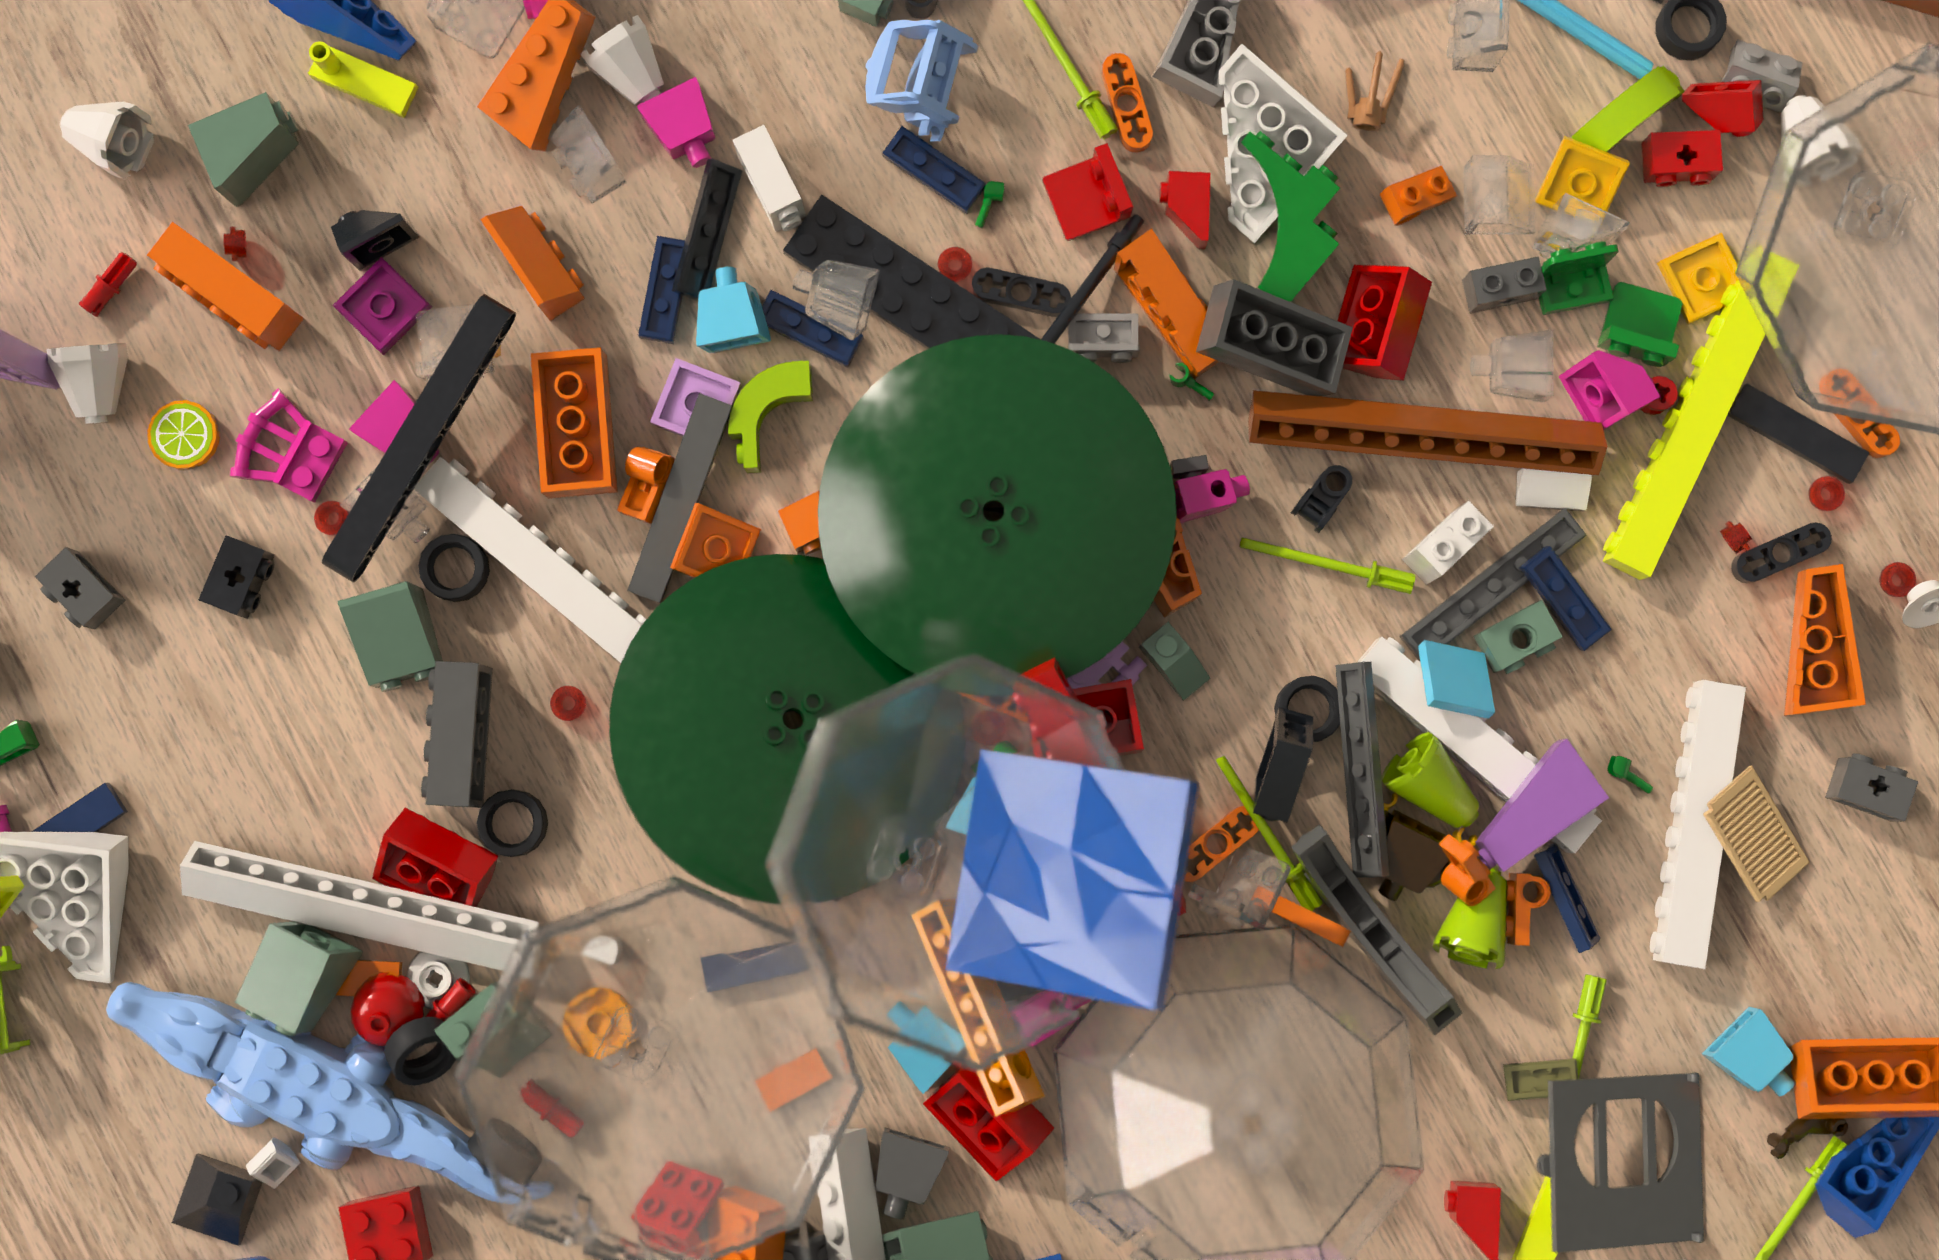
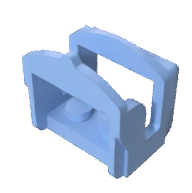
M898 20L889 22L881 34L871 58L866 63V69L868 70L865 88L867 103L888 112L904 113L906 122L919 127V136L929 135L931 130L930 142L941 141L945 128H948L949 124H956L959 121V116L947 110L946 106L960 55L976 53L978 45L973 42L972 37L942 20ZM899 34L910 39H926L910 70L905 92L883 94Z

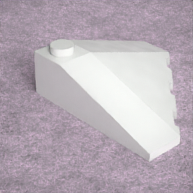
M1241 44L1219 70V85L1224 86L1225 107H1221L1223 135H1227L1228 157H1224L1226 185H1230L1231 192L1228 221L1255 243L1278 215L1274 194L1266 174L1253 155L1241 144L1245 136L1250 131L1255 136L1259 131L1264 133L1275 143V146L1272 148L1274 152L1282 158L1287 153L1303 166L1299 173L1304 176L1313 165L1319 169L1348 135L1246 46Z
M0 832V877L18 875L25 885L9 907L16 915L24 911L38 926L33 933L51 952L58 948L70 960L72 965L68 968V971L76 979L112 983L115 975L129 870L128 836L98 832Z

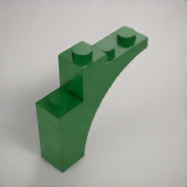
M1250 131L1241 141V144L1253 155L1266 174L1274 194L1278 215V231L1274 254L1268 270L1257 287L1264 292L1291 302L1339 245L1334 240L1338 234L1324 221H1321L1318 225L1313 222L1340 189L1335 184L1338 177L1324 165L1319 170L1313 165L1303 176L1299 173V170L1303 167L1287 153L1283 158L1272 150L1275 143L1261 131L1256 136Z

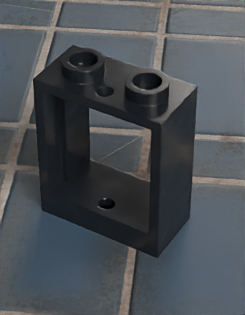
M1281 707L1278 709L1255 778L1253 813L1260 815L1266 820H1280L1288 823L1313 750V716Z

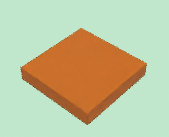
M695 503L670 568L695 578L718 566L749 558L761 529L700 503Z

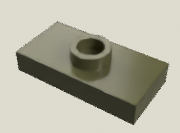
M1576 1058L1503 1064L1508 1101L1548 1098L1549 1080L1579 1079Z

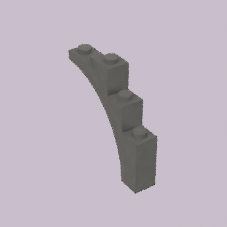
M1318 825L1312 831L1302 835L1291 848L1306 872L1304 874L1321 900L1339 918L1343 927L1351 931L1349 936L1372 960L1383 980L1435 1036L1462 1014L1454 996L1422 962L1379 909L1349 868L1328 833Z

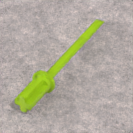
M1023 0L1081 96V99L1076 104L1077 108L1085 112L1100 139L1105 140L1109 138L1111 134L1118 131V128L1100 100V91L1090 92L1035 0Z
M1243 537L1239 545L1241 548L1367 578L1368 588L1374 585L1411 594L1415 582V574L1377 565V561L1374 560L1370 569Z
M1222 756L1216 759L1220 769L1285 870L1279 876L1280 881H1285L1302 907L1310 911L1320 907L1323 902L1305 877L1301 863L1293 865L1266 820L1260 815L1253 813L1254 801L1227 758Z
M1589 974L1585 975L1577 1013H1573L1572 1016L1581 1019L1572 1057L1576 1058L1578 1078L1591 1023L1601 1024V1020L1598 1017L1607 982L1605 978Z
M1833 1136L1810 1169L1808 1167L1804 1169L1812 1175L1754 1260L1769 1259L1816 1191L1815 1183L1828 1162L1835 1154L1848 1146L1846 1143Z

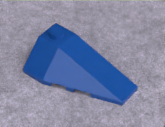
M269 0L283 14L291 17L298 23L396 60H400L416 42L412 35L389 11L380 10L371 0Z
M1939 1117L1884 1118L1835 1154L1815 1183L1826 1215L1854 1238L1877 1232L1939 1130Z

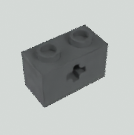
M1539 256L1471 270L1462 280L1469 313L1537 300L1546 291Z
M67 547L35 576L43 585L40 588L41 592L52 602L57 603L59 601L67 610L64 613L65 617L78 628L83 626L96 630L126 601L79 551Z
M1853 753L1852 757L1838 758L1825 798L1890 822L1906 821L1919 781L1908 778V772L1903 769L1888 765L1885 769L1873 765L1874 759L1861 754ZM1869 781L1872 782L1873 786L1877 787L1876 792H1873V788L1868 786Z

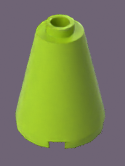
M1426 732L1410 740L1405 745L1409 751L1402 758L1396 753L1384 769L1381 780L1386 788L1454 828L1470 826L1479 815L1477 811L1479 802L1439 739L1432 733Z
M1492 868L1488 877L1496 889L1487 898H1484L1474 906H1468L1457 897L1437 933L1432 947L1438 953L1441 947L1448 950L1447 958L1466 965L1487 969L1488 962L1496 963L1495 969H1500L1505 961L1507 880L1501 876L1502 872H1496Z

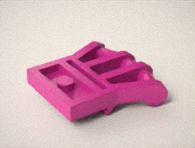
M278 388L272 393L273 397L255 413H250L247 418L250 421L243 435L239 433L235 440L238 442L235 466L230 469V477L275 482L315 503L348 442L309 422L291 400ZM284 408L300 426L297 435L271 423L268 419ZM263 428L292 443L285 456L255 442ZM251 450L280 464L277 471L250 470Z

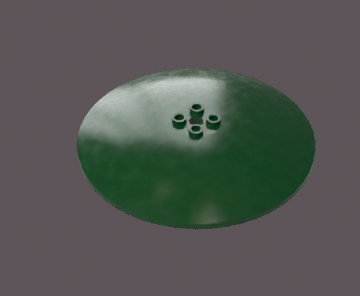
M1002 334L961 338L931 347L894 367L872 385L844 420L832 443L824 466L818 502L819 539L829 579L851 620L866 638L896 663L925 679L952 688L984 693L1013 692L1016 689L1015 684L1018 675L1054 657L1066 678H1069L1103 659L1121 644L1150 608L1162 585L1170 562L1176 526L1175 489L1164 446L1154 425L1129 391L1100 366L1068 348L1030 337ZM992 501H998L1004 506L1003 517L995 522L987 520L984 516L985 506Z
M773 554L740 559L713 568L691 579L656 607L641 625L629 644L620 664L610 705L609 740L616 778L630 811L651 842L670 861L702 883L735 897L775 905H804L845 897L873 885L903 865L926 842L945 814L957 787L963 764L965 717L960 690L925 679L907 670L886 656L866 638L841 604L829 579L823 558L794 554ZM789 711L797 712L802 717V726L798 729L786 727L783 722V715Z

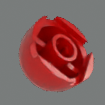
M379 973L369 977L356 991L350 1008L351 1022L356 1032L367 1042L377 1046H386L391 1035L402 1025L414 1019L424 1017L425 998L417 988V985L406 976L400 975L396 977L394 975H387L388 973Z

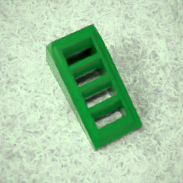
M15 720L0 732V766L38 748L40 745L28 721Z

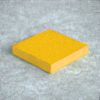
M1564 136L1535 198V202L1600 227L1625 176L1630 161Z
M1722 232L1657 263L1673 297H1677L1682 301L1681 313L1687 325L1724 308L1726 305L1721 303V298L1730 284L1734 285L1740 277V274L1735 272L1737 263Z

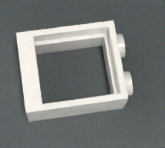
M762 125L733 139L738 158L775 232L781 229L789 231L802 223L801 219L806 217L802 199L766 127Z
M1467 501L1449 514L1402 560L1427 585L1449 570L1494 526L1470 501Z

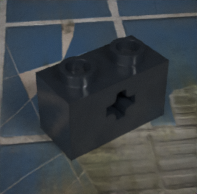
M225 535L198 600L248 619L250 613H254L259 606L261 600L259 591L264 580L267 581L274 570L275 563L272 560L275 554ZM237 574L245 577L243 583L235 580Z

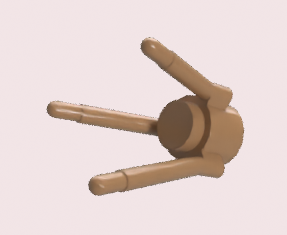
M1381 51L1376 53L1369 96L1360 98L1359 104H1356L1352 69L1346 68L1349 105L1347 119L1353 120L1352 127L1364 131L1380 130V124H1385L1387 110L1405 64L1404 59L1398 61L1381 106L1380 100L1376 99L1383 53Z

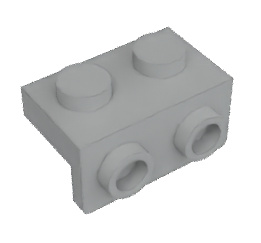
M1737 39L1731 49L1728 70L1721 82L1761 80L1763 107L1782 113L1787 102L1793 98L1798 90L1802 62L1788 55H1780L1763 49L1757 44L1746 43Z
M1138 313L1076 314L1068 325V349L1086 357L1092 362H1096L1097 357H1111V362L1115 363L1131 362L1132 357H1138L1140 352V344H1138Z

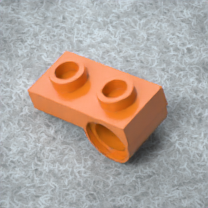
M1442 165L1389 185L1380 193V197L1395 226L1412 220L1424 211L1450 202L1457 196Z
M634 447L626 458L625 471L630 476L617 511L623 515L652 524L675 458L646 447Z
M1450 834L1439 843V846L1451 862L1445 868L1441 877L1442 885L1468 906H1474L1484 898H1487L1496 889L1488 877L1491 873L1490 869L1477 858L1480 854L1473 845L1465 839L1460 843Z
M1509 873L1506 901H1508L1505 936L1507 937V944L1529 946L1530 908L1542 907L1550 898V887L1543 878L1531 876V874ZM1528 882H1533L1537 887L1538 893L1536 898L1529 902L1523 895V888Z

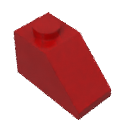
M1761 80L1691 84L1682 94V102L1715 130H1720L1721 133H1731L1734 137L1748 136L1755 132L1764 120Z
M1169 171L1166 182H1160L1159 203H1165V215L1198 249H1206L1209 241L1211 173Z
M1450 1181V1190H1446L1444 1194L1445 1212H1449V1217L1489 1260H1499L1501 1188L1494 1183Z

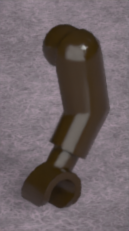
M1797 1118L1785 1128L1786 1132L1782 1135L1771 1133L1767 1136V1143L1774 1147L1770 1154L1778 1159H1782L1793 1142H1799L1808 1134L1843 1136L1848 1130V1123L1845 1119Z

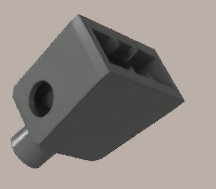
M886 1127L884 1128L875 1188L877 1191L889 1194L884 1214L893 1218L904 1219L909 1201L919 1204L925 1203L949 1153L948 1146Z

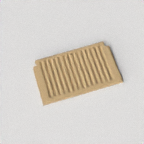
M1752 765L1746 768L1707 803L1709 810L1704 812L1703 815L1756 902H1760L1762 898L1765 901L1770 900L1810 863Z

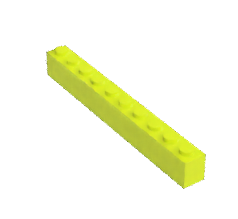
M1759 247L1750 254H1744L1735 270L1736 273L1740 274V277L1734 285L1730 284L1721 298V303L1726 306L1722 308L1720 315H1715L1708 325L1706 334L1710 336L1705 346H1700L1692 359L1691 364L1695 367L1691 376H1687L1679 386L1677 392L1680 399L1676 407H1672L1663 420L1662 426L1665 427V431L1661 439L1657 438L1648 452L1647 457L1651 458L1646 470H1641L1634 481L1633 488L1636 489L1632 500H1628L1623 505L1618 515L1621 523L1617 532H1612L1604 544L1603 550L1607 553L1602 562L1639 580L1651 577L1798 265L1762 247Z

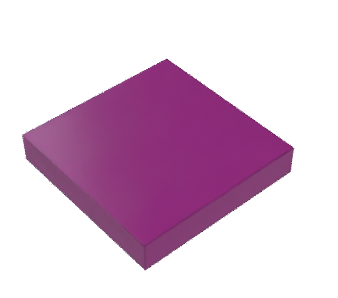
M382 257L332 305L383 355L432 308Z

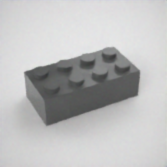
M1232 279L1213 286L1196 352L1299 393L1322 397L1336 394L1353 327Z
M435 661V669L430 670L428 683L429 689L433 690L432 705L427 707L426 724L431 726L430 740H426L424 745V761L428 762V775L423 777L421 783V795L423 798H426L425 805L481 808L484 804L493 672L491 667L480 663Z

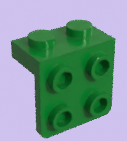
M1602 241L1587 245L1583 251L1572 253L1571 248L1552 252L1550 254L1551 258L1543 262L1541 266L1546 285V291L1539 297L1542 315L1612 301L1614 297L1606 265L1619 252L1618 246L1616 244L1607 246L1606 242Z
M1617 283L1612 291L1614 299L1609 302L1597 347L1608 350V353L1615 356H1629L1640 359L1642 363L1649 366L1662 367L1676 358L1679 345L1672 343L1681 312L1682 301L1677 297L1629 283Z

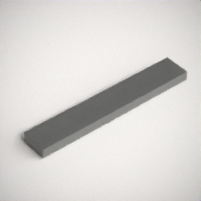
M699 393L627 591L662 603L674 571L670 566L693 507L700 500L727 426L732 405Z
M1562 509L1399 637L1418 661H1420L1418 646L1424 640L1447 645L1527 583L1529 580L1519 567L1544 547L1551 546L1558 557H1560L1586 537L1587 534L1567 509Z
M1372 662L1335 665L1352 870L1357 878L1390 876Z

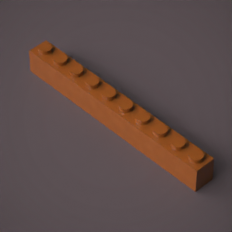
M1253 390L1248 417L1249 443L1599 475L1607 450L1605 434L1600 422Z

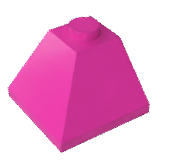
M1600 350L1593 352L1558 376L1584 421L1602 423L1603 430L1661 397L1655 388L1653 380L1648 376L1643 366Z

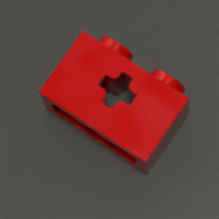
M1720 130L1653 132L1641 142L1644 183L1656 182L1657 187H1669L1676 185L1679 181H1690V185L1700 186L1710 184L1723 171Z

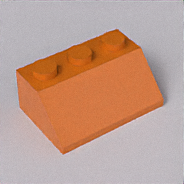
M523 206L486 215L480 219L538 307L550 321L585 299L579 290L584 284L573 268L566 271L560 262L565 256L556 242L552 240L547 243L541 234L546 230V227L536 212L529 215Z

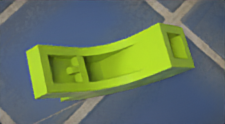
M1664 65L1662 67L1658 66L1615 98L1571 137L1574 140L1609 153L1649 118L1678 99L1685 90L1673 72L1667 70Z
M809 361L785 362L769 367L753 377L737 396L729 417L728 435L731 440L742 439L743 443H737L736 447L738 464H744L746 473H761L759 433L765 417L780 405L813 401L812 370Z

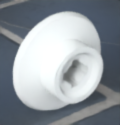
M1929 580L1922 582L1908 593L1907 600L1909 603L1902 615L1903 623L1911 628H1922L1939 623V581Z
M422 951L414 957L407 971V977L417 985V988L423 994L425 1008L432 1009L433 1002L436 999L440 1000L459 978L466 980L468 983L470 982V973L466 962ZM434 970L443 976V980L438 985L439 987L430 982V977Z

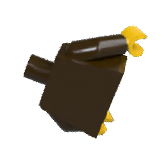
M1395 793L1392 795L1391 803H1384L1390 876H1385L1378 889L1381 895L1392 901H1397L1404 887L1420 894L1426 887L1434 888L1440 885L1442 874L1451 863L1439 846V843L1447 835L1395 809L1391 814L1388 812L1397 802L1398 796ZM1465 827L1459 828L1452 833V837L1460 843L1462 842L1461 834ZM1471 835L1468 842L1474 846L1477 836Z

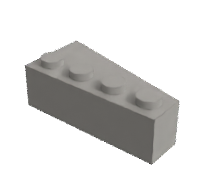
M1188 0L1152 77L1214 107L1223 95L1224 86L1219 85V70L1230 58L1229 52L1232 37L1235 33L1236 16L1241 0Z

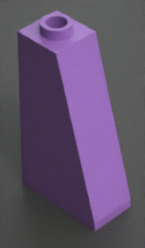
M1567 738L1557 740L1551 745L1475 841L1480 849L1478 857L1489 869L1494 868L1496 872L1506 871L1609 799Z

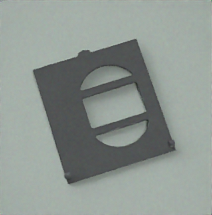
M1699 1073L1549 1080L1550 1155L1543 1154L1538 1158L1537 1170L1540 1175L1550 1177L1552 1252L1562 1253L1682 1241L1704 1242ZM1641 1098L1644 1182L1642 1185L1608 1187L1606 1102L1608 1100ZM1655 1100L1666 1111L1672 1125L1674 1137L1671 1160L1667 1169L1658 1180ZM1591 1105H1593L1594 1186L1582 1174L1575 1153L1577 1128L1582 1116Z

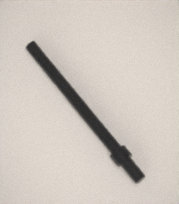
M1133 214L1121 232H1116L1107 243V251L1041 340L1053 344L1057 342L1113 266L1117 252L1131 243L1133 237L1144 224V220L1139 215Z

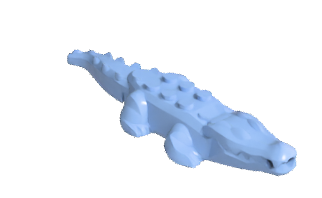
M126 982L117 986L109 998L106 1011L111 1020L135 1033L172 1066L187 1074L211 1079L215 1082L216 1086H213L211 1093L207 1094L206 1102L222 1119L231 1125L245 1128L259 1125L270 1117L293 1130L303 1133L304 1139L301 1143L303 1146L301 1154L323 1168L330 1170L340 1169L348 1162L353 1147L367 1148L377 1155L403 1160L428 1168L455 1182L461 1188L481 1198L497 1203H532L544 1200L552 1194L553 1189L548 1184H528L522 1182L517 1185L501 1179L472 1155L467 1143L470 1138L451 1122L414 1100L406 1101L395 1098L394 1092L385 1084L391 1072L384 1054L386 1046H377L369 1043L358 1033L351 1039V1043L346 1048H340L311 1035V1032L299 1033L295 1036L282 1034L275 1029L276 1024L268 1020L254 1019L243 1011L211 998L178 992L154 991L144 985L133 982Z

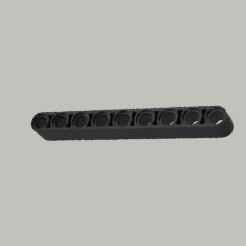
M483 294L477 300L322 559L323 565L353 583L360 578L516 318L515 311L486 294Z

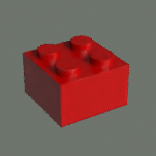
M419 1185L351 1200L338 1207L349 1260H428L433 1256Z

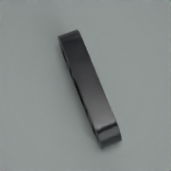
M982 268L975 273L972 279L974 295L984 302L1050 317H1058L1071 299L1068 288L1061 283L994 268ZM986 277H991L994 285L1003 287V280H1009L1006 286V298L1000 297L1001 289L991 288L989 293L983 292V287L978 282H984ZM1023 283L1029 286L1031 289L1029 299L1017 301L1012 297L1011 290L1016 284ZM1037 287L1043 288L1041 291L1042 296L1052 297L1053 292L1060 293V299L1065 301L1064 303H1058L1057 308L1050 307V301L1040 298L1039 305L1033 304L1037 296Z
M1817 522L1802 526L1737 555L1732 561V574L1742 583L1748 584L1759 581L1826 551L1832 541L1831 533L1825 525ZM1810 533L1812 535H1819L1820 540L1816 542V546L1815 544H1810L1799 549L1796 542L1808 538ZM1777 543L1786 545L1790 551V557L1785 563L1778 562L1773 556V548ZM1764 558L1766 564L1753 569V574L1743 571L1742 566L1747 564L1746 559L1748 562H1753Z

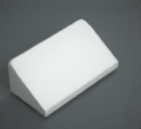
M1522 468L1517 472L1516 506L1552 509L1566 508L1568 510L1585 511L1588 504L1592 475Z

